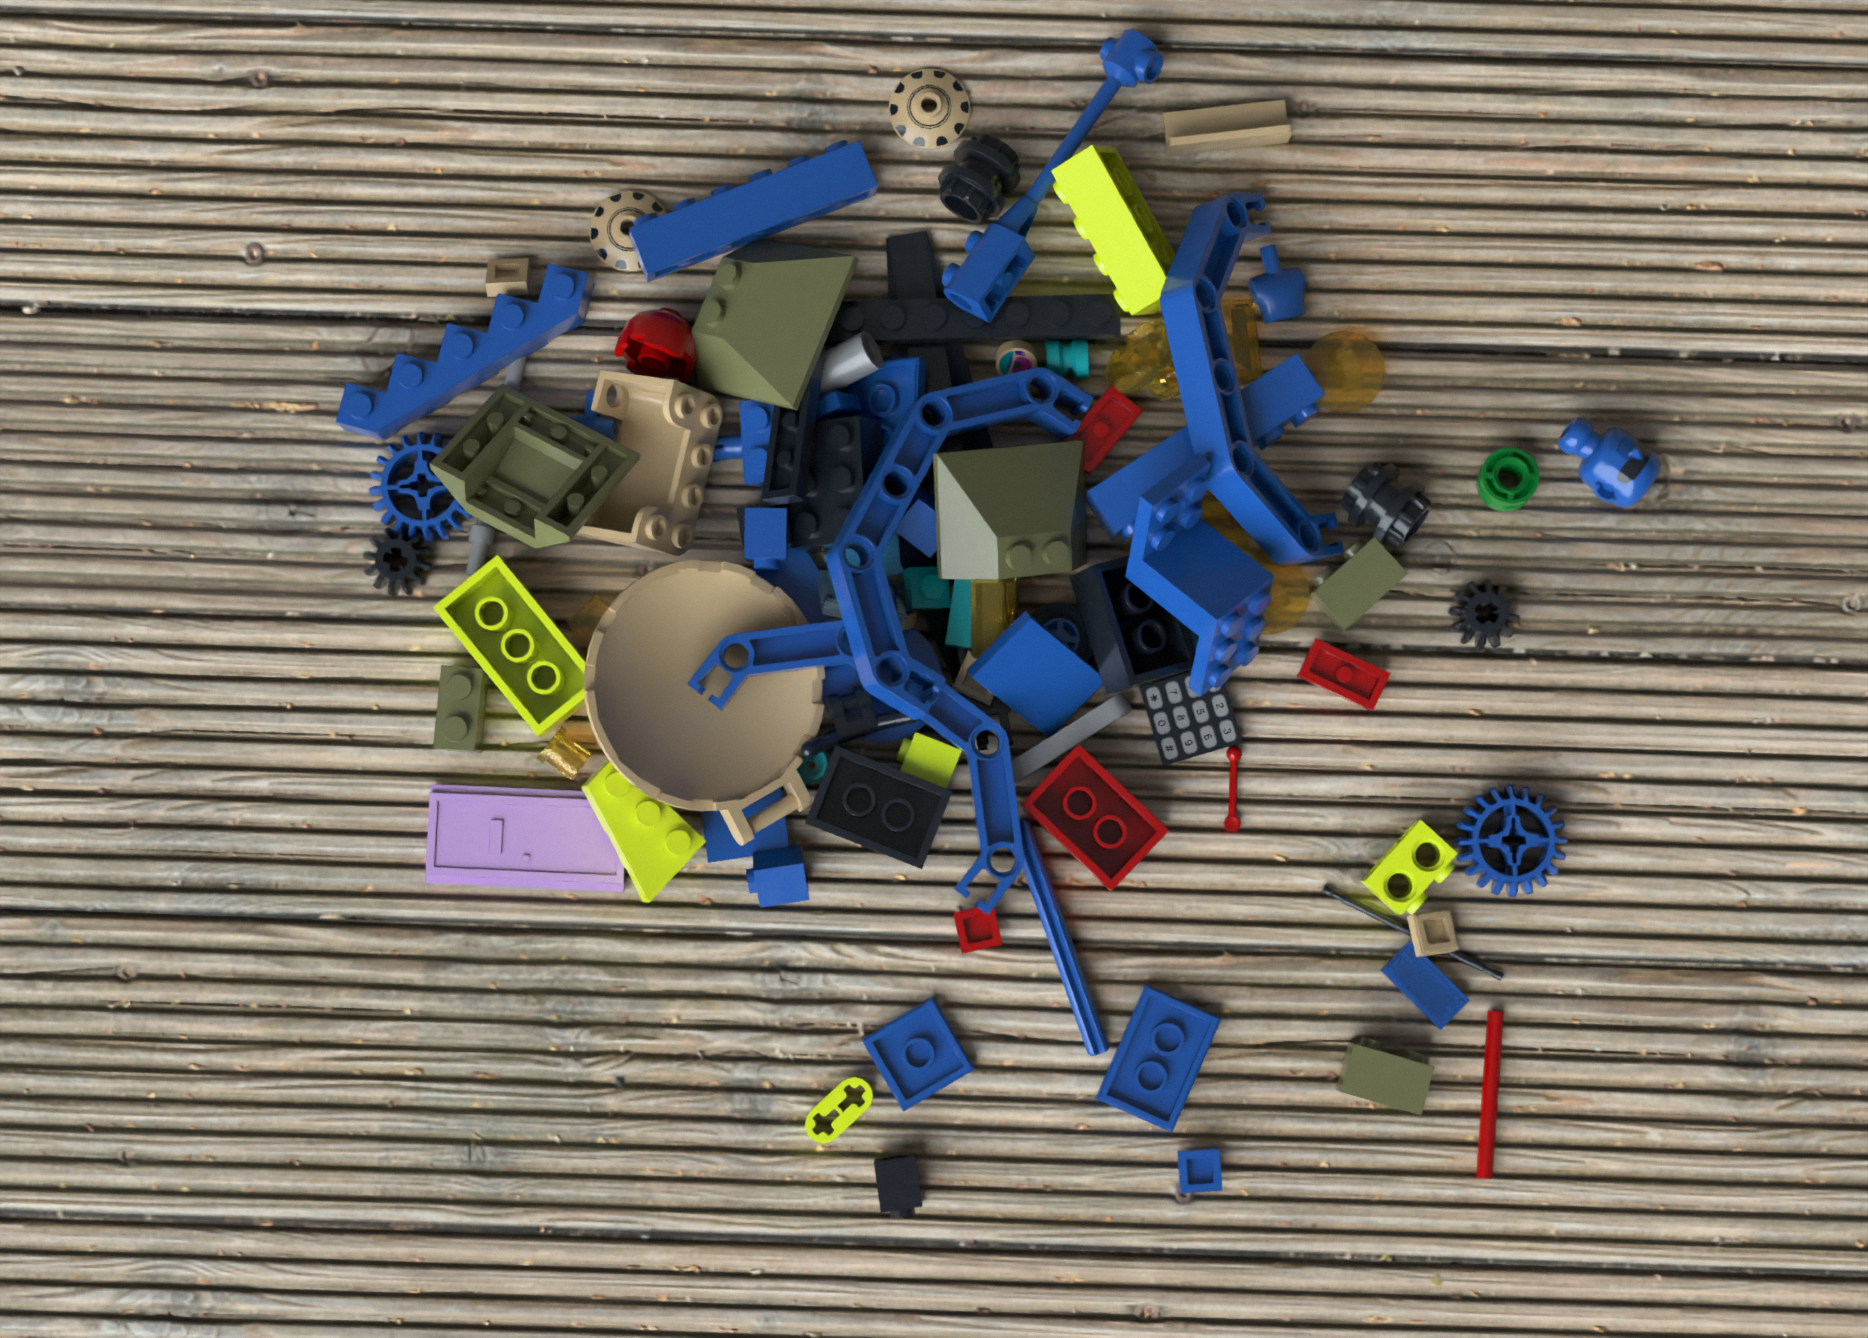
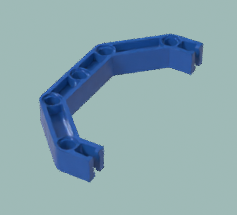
M1230 193L1198 205L1192 211L1160 294V306L1194 455L1199 453L1211 462L1207 478L1208 489L1275 564L1283 566L1313 562L1344 553L1342 541L1324 546L1319 530L1325 527L1328 530L1336 529L1338 527L1336 513L1310 515L1253 449L1220 303L1242 244L1272 233L1269 222L1251 224L1249 222V210L1255 208V211H1261L1265 208L1263 193Z
M1033 368L930 392L920 397L905 410L827 555V567L859 679L864 689L871 695L911 719L916 720L927 715L933 704L927 700L921 702L903 688L905 682L910 680L924 687L922 689L924 693L930 694L932 692L938 693L946 680L944 676L909 656L881 559L884 550L933 461V453L938 452L946 437L1022 419H1028L1062 441L1074 434L1081 422L1077 419L1070 420L1054 408L1053 402L1055 401L1069 408V413L1076 416L1088 410L1094 397L1049 369ZM1030 384L1039 389L1041 400H1037L1031 395L1029 391ZM923 409L929 410L934 415L935 426L928 424L922 416ZM885 478L891 479L896 483L898 487L897 496L890 494L884 486ZM847 548L857 552L860 558L859 567L853 566L848 562L846 558ZM880 663L887 664L891 668L893 674L891 682L885 681L880 676Z
M843 620L726 636L717 644L687 684L702 696L706 689L700 684L715 667H722L726 673L733 677L719 699L712 694L708 700L719 710L723 711L748 677L849 664L855 670L857 668L852 652L843 647L842 638L846 630ZM734 645L745 647L749 653L747 662L738 668L729 666L725 661L726 651ZM880 663V676L885 681L891 682L893 678L891 668L887 664ZM907 680L903 688L908 692V688L913 682ZM944 682L938 693L932 692V697L928 702L933 705L928 714L919 719L967 755L980 855L954 887V890L967 898L970 894L966 889L967 885L982 869H985L991 876L998 879V884L986 903L979 899L975 904L988 915L1020 874L1024 866V851L1009 740L1006 731L1001 725ZM990 731L996 735L998 748L994 753L983 754L978 751L975 745V738L980 732ZM999 848L1010 850L1014 857L1012 868L1004 873L996 871L991 864V856Z

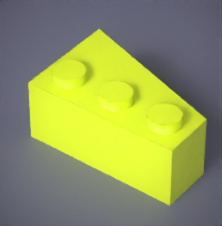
M608 758L581 786L600 824L616 849L622 865L631 877L642 902L650 903L706 842L668 804L648 796L629 783L616 770Z

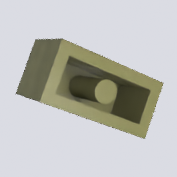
M1360 538L1342 554L1347 561L1339 569L1334 571L1329 566L1312 581L1316 589L1309 596L1341 632L1353 624L1408 574L1376 538H1372L1366 544Z
M441 665L433 748L481 754L489 676L483 669Z
M1361 1037L1360 1044L1348 1043L1336 1086L1337 1091L1422 1115L1435 1068L1424 1063L1426 1055L1403 1048L1401 1049L1400 1056L1384 1052L1385 1043Z

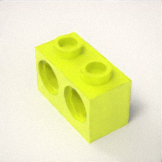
M1415 820L1360 882L1396 915H1402L1406 910L1413 914L1428 897L1423 891L1434 880L1440 884L1453 871L1456 865L1451 861L1458 853L1422 820ZM1422 843L1430 844L1436 853L1434 862L1428 867L1420 865L1416 859V850ZM1396 873L1403 875L1408 882L1406 893L1398 898L1390 894L1387 886L1389 878Z

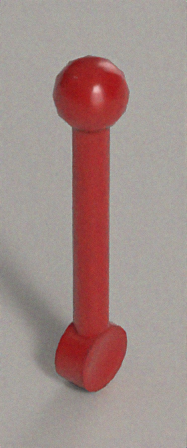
M1233 745L1226 751V756L1230 760L1228 817L1225 818L1223 823L1225 829L1230 832L1237 831L1241 824L1239 818L1236 817L1238 760L1242 757V750L1240 747Z

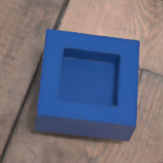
M837 389L820 394L816 421L850 417L860 413L863 409L859 397L840 392Z
M1218 1147L1177 1150L1180 1193L1223 1191L1220 1149Z

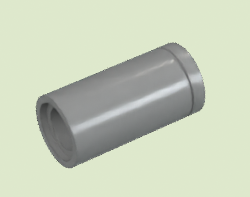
M862 331L825 351L819 395L829 390H840L883 367L881 351L868 332Z

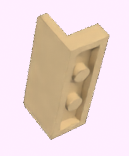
M1285 99L1166 112L1162 115L1167 156L1284 144L1289 142L1293 133L1292 125L1288 124Z

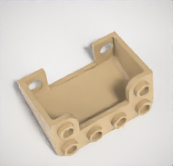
M600 370L591 410L616 419L618 426L616 442L639 453L640 459L576 535L663 554L681 556L690 548L694 539V531L704 497L705 485L713 460L719 427L723 418L721 404L715 396L676 380ZM614 385L617 397L615 403L609 406L606 395L608 388Z

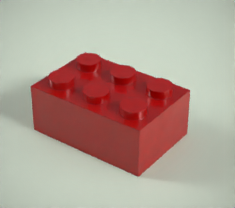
M1079 744L1020 804L1035 821L1109 891H1112L1170 831Z

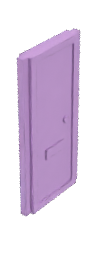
M431 784L425 871L426 883L606 892L625 891L626 868L622 865L616 849L607 833H605L583 791Z

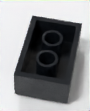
M857 415L815 422L806 498L803 502L789 503L791 548L813 553L829 551L883 452L881 421Z
M1129 556L1095 564L1069 576L1106 695L1192 669L1195 657L1187 626L1125 577Z
M835 745L805 824L923 869L952 791Z

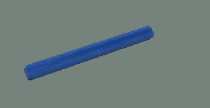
M1028 818L1020 819L1024 851L1023 870L1087 1053L1090 1056L1102 1054L1109 1050L1104 1030L1031 822Z

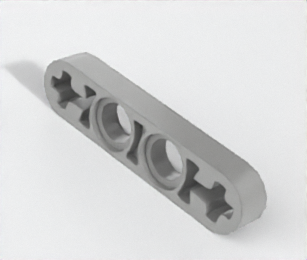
M1122 692L1012 760L1014 784L1022 781L1131 712L1133 708Z

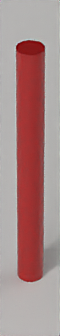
M1487 1010L1476 1168L1477 1178L1493 1179L1504 1012Z

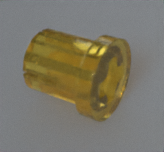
M561 726L537 757V760L542 764L547 761L573 780L592 753L567 736L566 732L568 730Z

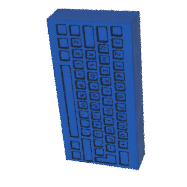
M1408 941L1380 970L1440 1030L1470 1001L1426 956L1416 957L1411 941Z

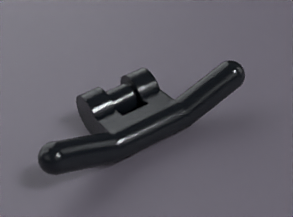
M861 684L852 687L853 692L841 696L838 693L825 696L834 729L804 742L801 745L800 751L804 757L811 758L835 747V745L837 746L880 730L912 724L918 719L913 720L898 710L875 715L869 692ZM858 708L861 718L847 723L845 712Z

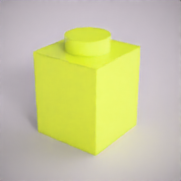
M915 732L912 740L904 738L896 761L903 763L900 771L947 789L962 751Z

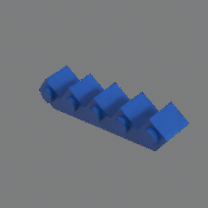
M548 263L538 303L498 293L488 332L447 323L437 362L397 353L386 392L346 382L336 423L348 432L384 441L399 433L398 430L418 418L420 420L448 404V401L468 389L472 390L499 374L498 371L525 356L528 357L548 345V342L584 324L595 285L593 280L586 272Z

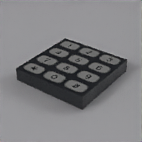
M1191 672L1139 687L1162 766L1242 743L1225 683L1219 688L1212 687L1201 697L1188 688Z

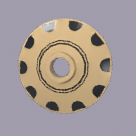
M921 69L908 74L896 85L890 97L889 117L893 129L904 142L918 149L936 150L952 144L964 132L969 121L970 102L966 90L954 76L938 69ZM931 99L935 101L937 108L933 112L924 111L921 105L925 100Z
M622 191L606 198L594 211L589 228L590 241L597 256L606 265L623 272L642 271L629 235L623 234L621 228L624 223H634L636 219L650 213H657L658 217L667 214L663 206L650 195L639 191Z

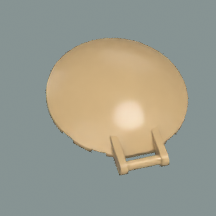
M699 559L680 561L653 570L634 581L616 597L601 617L593 633L585 662L584 697L587 714L601 749L616 770L629 783L648 796L674 807L696 811H720L734 839L739 845L743 846L753 840V834L796 809L801 812L812 805L810 794L797 768L803 762V755L800 751L801 745L817 736L825 707L822 704V680L825 679V670L822 667L748 677L724 710H719L708 699L712 694L719 699L730 683L732 675L726 673L720 666L715 667L700 684L706 689L702 696L688 686L687 683L723 638L732 634L807 625L809 623L798 606L778 586L774 587L768 581L756 575V572L751 569L726 561L718 562ZM734 645L726 651L725 661L729 666L738 668L747 662L749 653L745 647ZM783 786L787 793L786 797L753 816L745 818L742 812L743 808Z

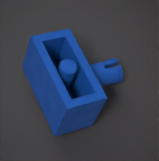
M755 400L739 402L741 434L717 436L715 446L720 449H714L712 461L719 462L720 460L743 458L744 484L763 488L774 405Z

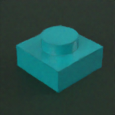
M909 567L903 570L906 611L946 610L950 608L949 579H938L937 567Z

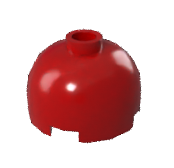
M663 307L659 310L653 309L639 312L624 325L619 335L614 355L616 357L623 356L628 360L625 368L636 375L665 378V376L679 377V382L686 383L692 379L697 362L695 341L691 333L693 328L682 318L678 311L671 308Z

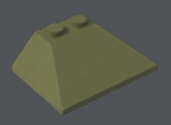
M764 238L751 242L723 256L691 331L696 347V370L699 386L715 392L797 410L859 259L854 255Z
M502 383L430 463V469L467 513L538 549L570 542L639 461L640 454Z
M1083 440L933 453L938 579H1008L1071 572L1087 564Z

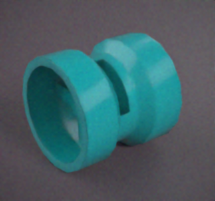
M1074 339L1071 343L1064 344L1059 340L1045 341L1046 369L1053 371L1062 378L1072 375L1075 380L1089 379L1087 339Z

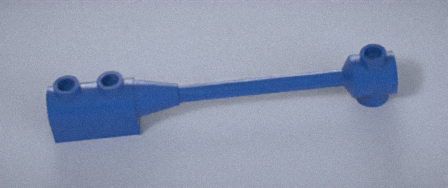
M1127 29L1119 40L1113 37L1105 40L1101 47L1100 58L1104 60L1102 66L1108 77L1026 195L1021 197L995 223H991L984 233L974 230L968 236L965 243V251L969 255L962 265L951 263L947 266L942 276V283L946 286L944 293L959 308L989 323L1035 258L1025 238L1037 213V206L1056 181L1051 170L1072 158L1121 86L1134 88L1139 81L1151 84L1157 79L1163 66V56L1159 53L1155 44L1143 34Z

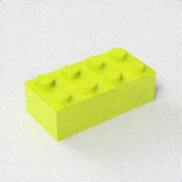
M1091 145L1051 170L1056 179V182L1053 183L1054 190L1064 204H1070L1076 215L1073 223L1083 239H1089L1096 251L1093 258L1097 267L1103 275L1110 276L1117 288L1113 291V294L1119 306L1125 312L1129 311L1131 315L1154 314L1161 310V290L1176 254L1116 147Z
M496 555L433 607L537 736L545 738L586 704L584 697L586 659L508 563L499 555Z

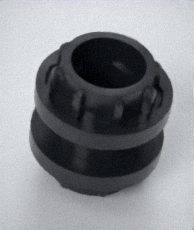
M980 134L977 137H972L970 140L961 141L954 151V158L958 165H946L938 176L940 200L943 205L959 218L971 223H980L981 221H987L989 217L999 216L1005 207V199L1001 192H1013L1021 181L1020 165L1018 164L1019 158L1015 151L998 138L987 134Z
M1378 462L1369 463L1358 473L1347 488L1341 501L1342 508L1349 513L1348 522L1356 528L1362 526L1366 521L1375 526L1376 529L1372 538H1376L1382 545L1389 542L1395 547L1403 546L1414 536L1431 510V501L1423 495L1425 487L1417 481L1412 482L1406 488L1398 483L1397 479L1400 469L1392 463L1386 466H1382Z

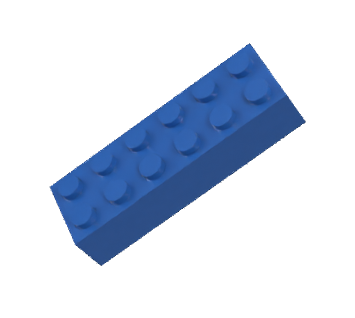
M1298 353L1240 390L1253 448L1257 445L1261 451L1268 448L1282 438L1281 435L1286 432L1285 426L1292 422L1294 427L1297 428L1314 417L1316 412L1321 409L1318 403L1325 393ZM1188 426L1179 430L1087 492L1085 502L1111 541L1119 536L1122 537L1124 542L1133 537L1140 496L1194 456Z

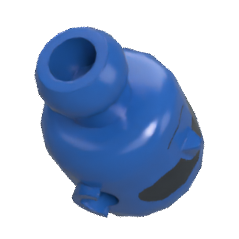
M1575 417L1558 439V445L1562 451L1567 454H1576L1582 459L1578 469L1581 480L1594 490L1595 495L1599 499L1611 502L1618 507L1627 508L1636 504L1652 486L1661 470L1659 456L1620 427L1607 429L1599 435L1594 431L1590 421L1582 417Z

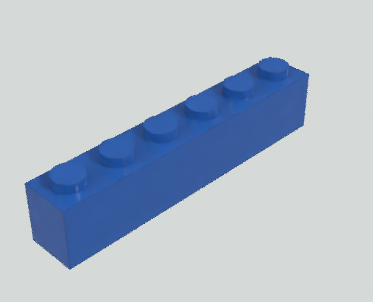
M847 140L836 142L825 148V154L811 159L809 155L799 156L787 163L788 168L775 173H772L771 169H766L750 176V182L735 188L733 184H726L714 189L710 193L712 197L699 202H696L695 198L686 199L675 204L672 207L673 211L659 217L657 213H650L634 221L635 226L629 228V239L647 283L875 196L878 185L860 141L848 144Z

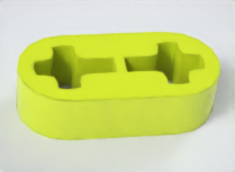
M858 1076L848 1077L840 1082L806 1116L805 1129L809 1137L816 1142L827 1143L836 1139L872 1103L873 1090L869 1082ZM850 1085L855 1089L861 1085L865 1089L862 1094L865 1102L860 1106L853 1102L843 1110L839 1104L847 1096L844 1088ZM835 1108L839 1115L831 1123L834 1131L830 1134L824 1130L819 1134L815 1132L813 1128L817 1122L814 1116L819 1113L825 1117Z

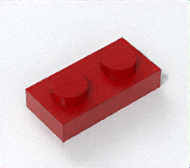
M1113 385L1107 389L1081 420L1077 431L1065 439V441H1084V471L1088 475H1091L1143 412L1142 409Z
M1315 638L1297 677L1364 709L1373 711L1391 673Z

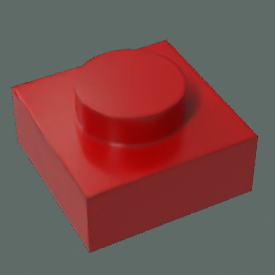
M978 907L953 913L962 954L1003 945L995 908L988 915Z

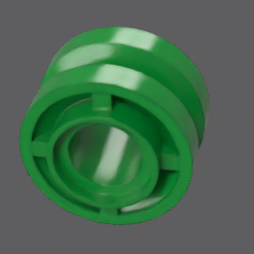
M1517 448L1499 449L1486 459L1477 475L1476 486L1478 494L1482 501L1494 510L1501 512L1518 510L1529 501L1539 484V469L1534 459L1526 452ZM1502 472L1512 474L1517 480V486L1509 488L1502 485L1498 474Z

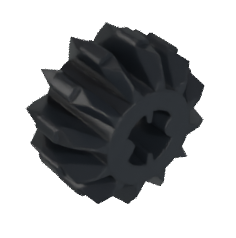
M405 526L399 530L397 538L391 528H385L384 536L386 541L384 543L375 536L370 539L372 545L378 548L376 553L365 551L363 554L365 559L375 561V564L364 569L367 576L378 575L373 586L380 590L388 584V594L391 596H397L400 585H402L403 591L407 595L414 594L411 581L415 580L418 584L425 586L428 581L419 575L421 570L428 572L434 570L433 564L422 561V559L433 554V549L429 546L419 548L424 541V537L420 533H417L408 540L409 528ZM401 551V555L407 558L408 562L405 567L399 565L400 571L396 572V567L390 564V560L393 555L399 557L397 552Z
M1490 579L1483 581L1481 592L1474 581L1467 583L1466 590L1468 595L1460 591L1453 595V598L1462 607L1452 606L1448 608L1449 615L1460 616V621L1450 625L1451 631H1457L1463 627L1466 631L1461 636L1460 642L1466 644L1475 636L1474 645L1477 650L1484 649L1486 638L1493 648L1500 646L1501 639L1499 634L1506 638H1510L1514 634L1513 630L1505 622L1516 623L1520 618L1515 613L1507 612L1508 608L1518 603L1516 598H1511L1504 602L1502 597L1507 592V587L1501 585L1492 593L1493 584ZM1488 606L1491 610L1488 616H1492V621L1487 620L1479 623L1475 618L1479 615V613H1475V608L1480 609Z

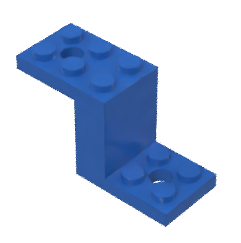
M1197 453L1140 496L1125 577L1199 636L1188 688L1201 697L1212 687H1221L1233 670L1240 665L1247 666L1258 654L1259 647L1257 644L1260 633L1265 626L1263 619L1266 607L1272 598L1270 590L1274 575L1201 519L1203 513L1201 506L1204 493L1208 488L1207 478L1211 462Z

